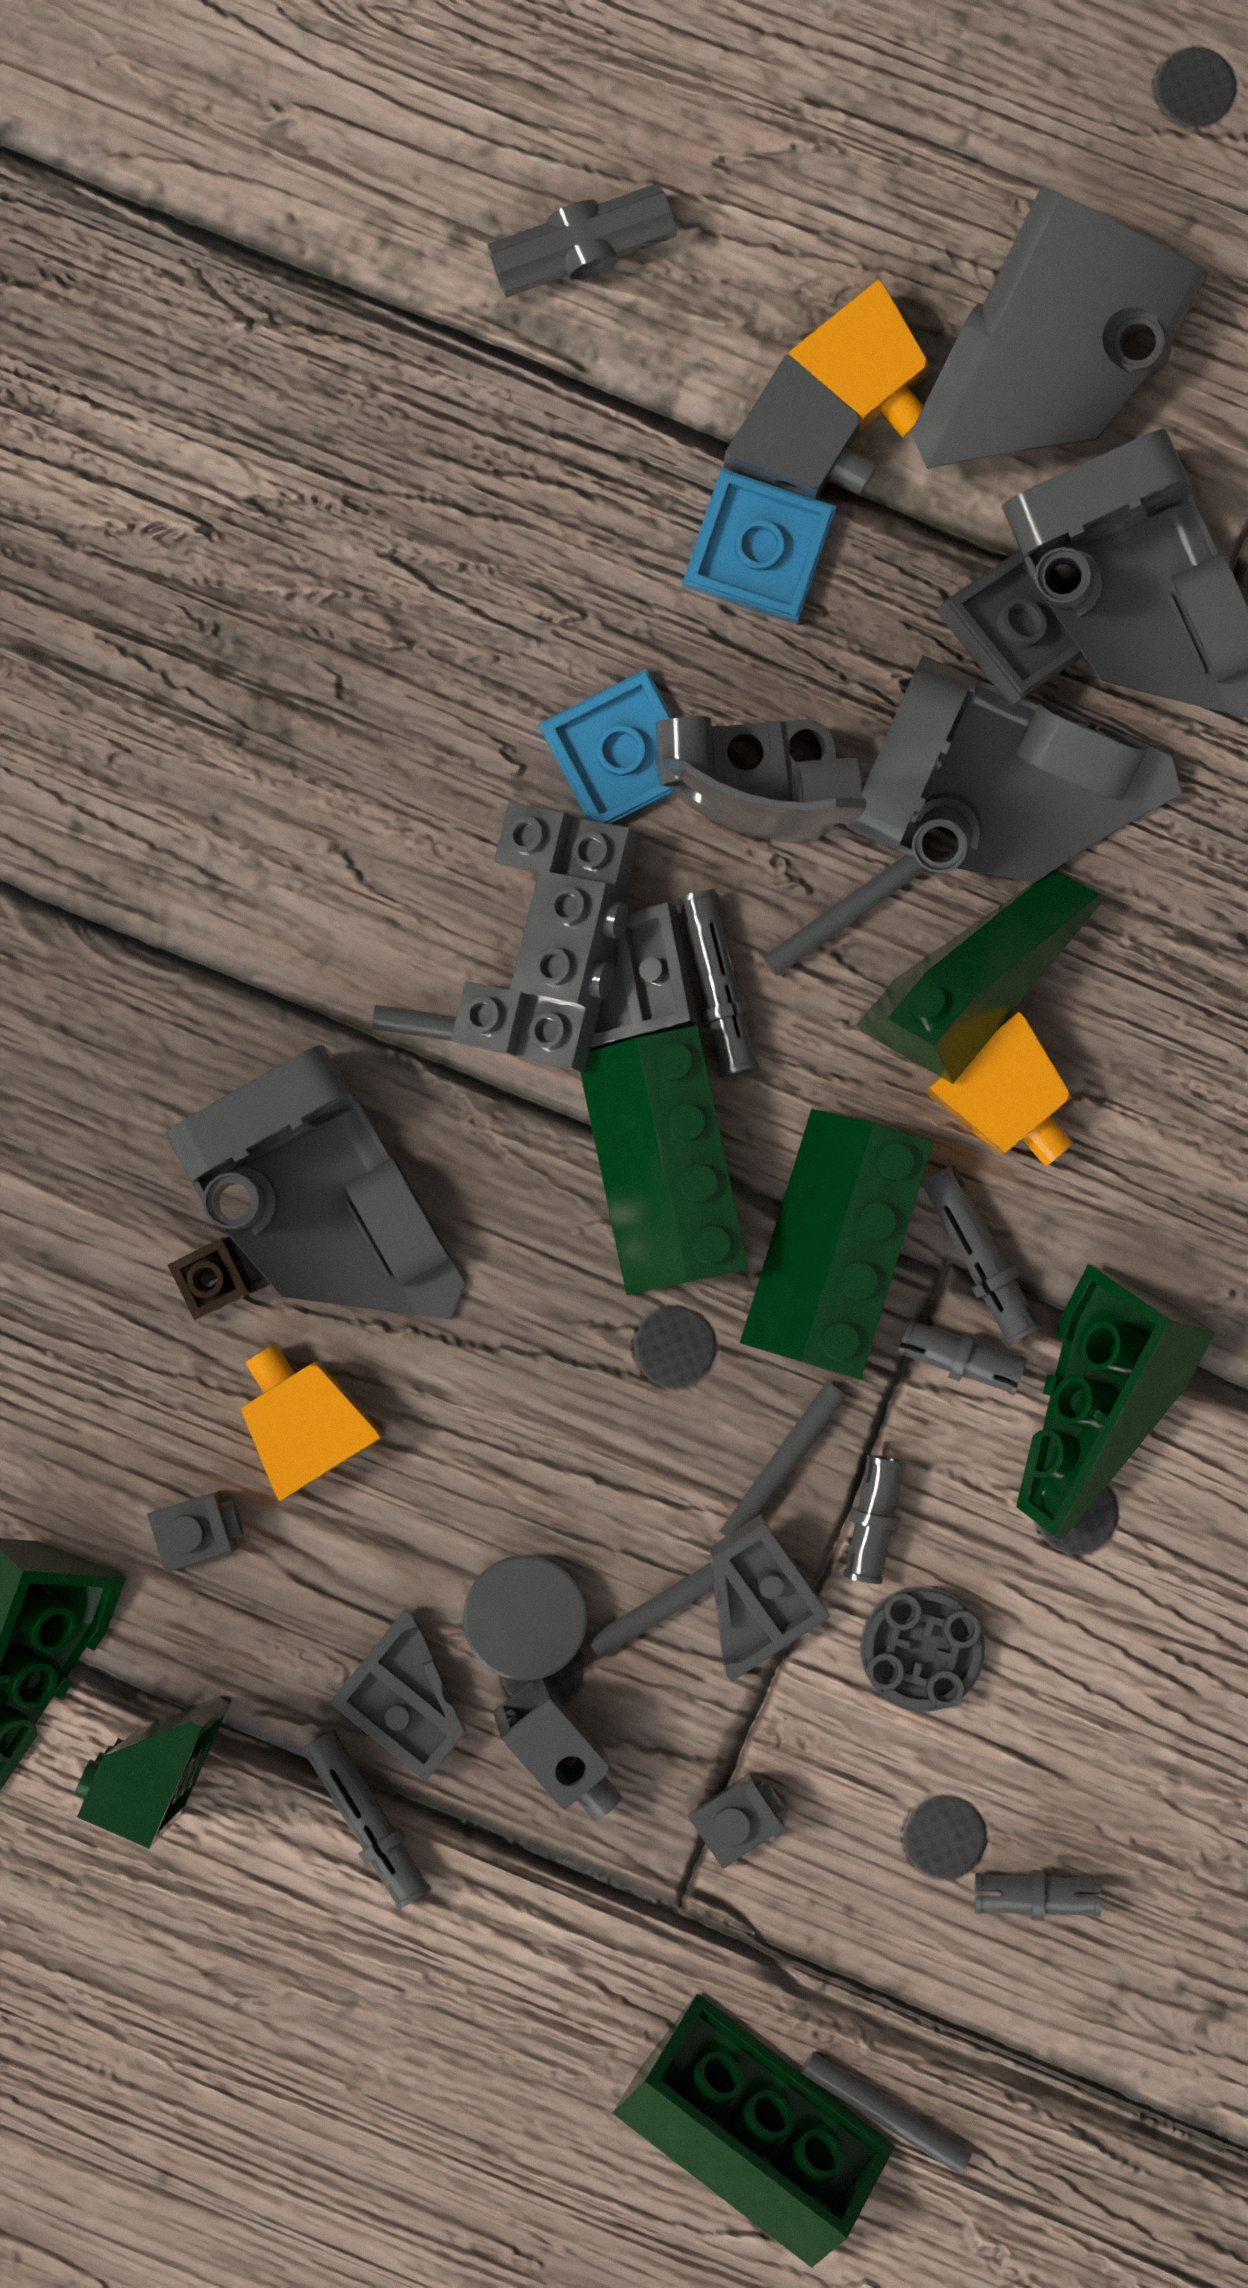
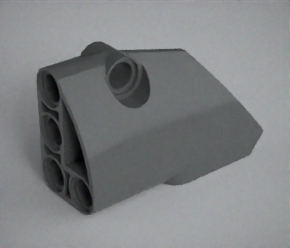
M1041 186L984 304L978 303L969 314L911 431L926 468L931 469L1031 449L1098 440L1147 377L1162 370L1169 361L1172 351L1171 344L1208 272L1131 228L1056 191ZM1139 330L1154 332L1156 345L1150 356L1137 361L1129 359L1126 355V344L1130 336Z
M1166 429L1156 430L1036 485L1014 496L1002 505L1001 508L1041 597L1051 607L1100 680L1155 696L1248 718V606L1223 553L1219 554L1194 500L1192 485ZM1068 564L1078 568L1082 573L1081 582L1077 589L1071 593L1057 594L1047 586L1048 576L1057 566Z
M922 655L862 790V798H866V809L855 822L848 823L846 828L915 857L920 866L931 872L945 873L958 868L1036 883L1108 835L1151 810L1182 795L1173 755L1052 703L1039 702L1036 705L1022 699L1011 707L995 686ZM934 827L948 828L958 838L959 845L949 852L936 851L926 841V832Z
M690 716L664 719L655 723L658 749L655 755L654 767L661 786L669 787L686 805L709 820L732 831L759 839L778 842H813L820 840L828 834L835 824L855 822L866 809V798H862L858 759L856 757L836 759V748L832 734L824 725L817 721H769L767 723L712 726L710 717ZM798 736H809L820 747V760L797 763L790 755L789 742ZM740 740L754 744L760 753V764L750 770H740L734 767L727 755L728 747Z
M324 1045L315 1046L291 1058L185 1118L165 1132L169 1143L199 1194L208 1218L214 1224L223 1228L281 1297L452 1319L466 1283L396 1160L393 1157H389L330 1050ZM240 1184L249 1193L250 1206L242 1217L232 1220L227 1218L221 1211L219 1205L220 1196L228 1186Z

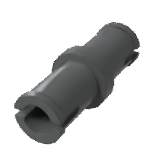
M909 1318L897 1355L906 1356L949 1371L948 1378L960 1382L963 1376L1006 1391L1010 1395H1015L1027 1358L1023 1356L1018 1357L975 1342L976 1335L964 1331L961 1337L915 1321L916 1319Z
M867 1454V1466L858 1508L851 1509L849 1519L855 1525L843 1576L859 1582L882 1584V1573L891 1531L898 1530L900 1520L894 1514L906 1462L890 1457Z
M1031 1870V1876L982 1875V1873H975V1891L1001 1893V1896H976L975 1914H1031V1920L1044 1921L1045 1914L1093 1915L1094 1917H1101V1899L1075 1897V1894H1100V1876H1045L1044 1870Z

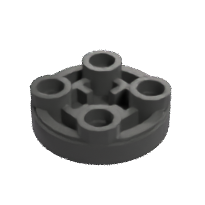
M533 1555L508 1557L487 1568L472 1585L464 1605V1632L474 1655L492 1672L518 1681L542 1679L561 1670L578 1652L587 1627L585 1598L572 1575L554 1560Z
M913 1586L888 1595L871 1611L862 1629L860 1657L867 1678L881 1696L892 1704L906 1710L930 1712L955 1706L974 1686L983 1667L985 1644L979 1621L960 1599L939 1588Z

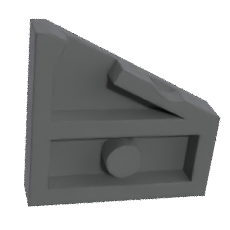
M666 902L628 913L626 930L620 939H616L611 960L614 967L612 989L607 998L602 999L590 1051L638 1037L699 1024L676 906Z
M761 1514L709 1547L722 1663L726 1676L731 1682L830 1618L827 1607Z
M407 1608L330 1701L333 1707L425 1782L466 1732L414 1613Z

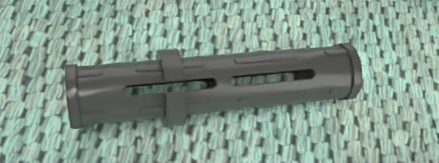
M715 889L691 893L677 900L681 907L692 959L705 1010L700 1013L703 1025L710 1026L720 1067L719 1073L720 1077L723 1078L754 1071L759 1068V1065L756 1062L745 1017L751 1014L748 1001L741 1000L716 898L717 893Z
M954 1164L923 1180L921 1186L934 1205L949 1237L976 1284L971 1289L977 1299L983 1297L1006 1339L1007 1346L1043 1328V1326L1036 1318L1016 1281V1278L1020 1277L1015 1265L1009 1268Z
M334 1728L302 1748L301 1751L308 1758L331 1796L333 1803L339 1809L363 1850L358 1854L363 1863L371 1862L396 1903L397 1910L420 1898L432 1888L425 1881L402 1843L406 1839L404 1832L400 1827L394 1830Z

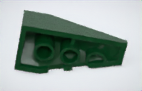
M1053 870L895 978L857 1024L859 1030L954 1084L1103 902L1101 894Z
M1088 1264L1060 1317L1056 1338L1063 1340L1058 1365L1055 1376L1047 1374L1043 1394L1050 1396L1043 1429L1032 1437L1016 1507L1055 1538L1064 1539L1186 1389L1215 1332L1176 1305L1095 1265Z

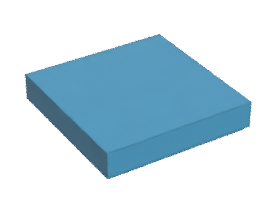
M721 468L682 582V587L797 625L837 506Z
M647 669L539 723V728L587 820L614 825L674 794L669 787L661 786L654 767L655 755L658 749L655 723L673 717Z

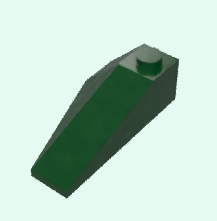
M0 1538V1790L37 1737L38 1733L35 1724L52 1698L56 1696L62 1699L73 1682L67 1676L85 1649L89 1648L95 1651L105 1636L126 1579L120 1572L39 1541Z

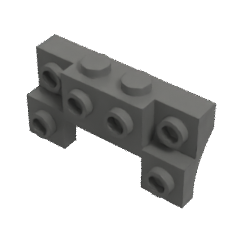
M508 802L494 861L502 866L538 873L510 990L465 981L451 1041L552 1067L585 1073L602 999L607 998L614 981V967L611 960L616 939H620L623 936L628 923V906L625 902L641 839L639 833L629 827L575 818L562 811Z

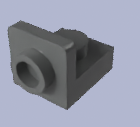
M221 1491L147 1514L165 1573L238 1550L235 1538L244 1535L235 1502L233 1500L224 1502Z
M748 1773L688 1814V1818L722 1869H724L771 1836H774L776 1839L785 1833L784 1824L779 1817L788 1812V1809L768 1779L757 1785L751 1774Z

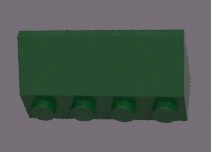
M698 1025L638 1037L590 1051L585 1073L580 1072L626 1295L748 1270Z
M811 1109L740 1344L850 1378L862 1379L934 1141L876 1123Z
M219 1696L141 1727L125 1740L118 1738L114 1746L109 1745L105 1753L100 1752L95 1761L90 1759L74 1796L84 1800L77 1818L149 1849L183 1814L231 1701Z
M698 1993L692 1998L639 2068L612 2113L811 2268L847 2239L895 2148V2145Z

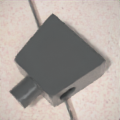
M787 354L782 359L730 443L724 458V467L731 472L816 500L830 478L860 496L869 484L879 464L850 447L860 428V416L800 363Z
M546 1678L527 1682L493 1711L501 1740L562 1809L569 1807L577 1800L589 1816L596 1821L607 1815L620 1802L622 1795L606 1777L612 1768L605 1751ZM575 1756L569 1762L559 1763L565 1757Z

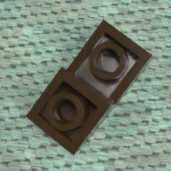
M229 1236L222 1237L168 1264L194 1320L271 1285Z

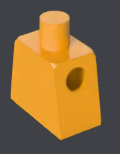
M878 279L790 350L788 355L794 358L860 416L859 431L866 428L883 414L904 439L911 435V431L924 407L911 390L925 379L929 365L885 286Z
M1020 1012L1016 1013L994 1033L954 1084L941 1077L925 1091L935 1103L1000 1156L1009 1151L1020 1140H1023L1046 1167L1073 1144V1141L1050 1116L1071 1098L1070 1093L1027 1020Z
M274 1344L245 1362L264 1394L243 1406L241 1411L273 1491L279 1501L286 1499L384 1437L379 1427L319 1361L313 1362L295 1374L278 1345Z

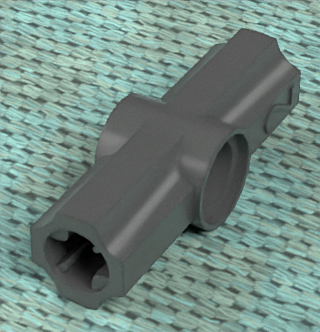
M656 183L600 204L595 200L572 203L551 214L545 224L515 233L487 245L498 282L507 298L566 276L569 280L573 281L593 277L615 265L618 257L676 237L677 229L666 194L660 184Z

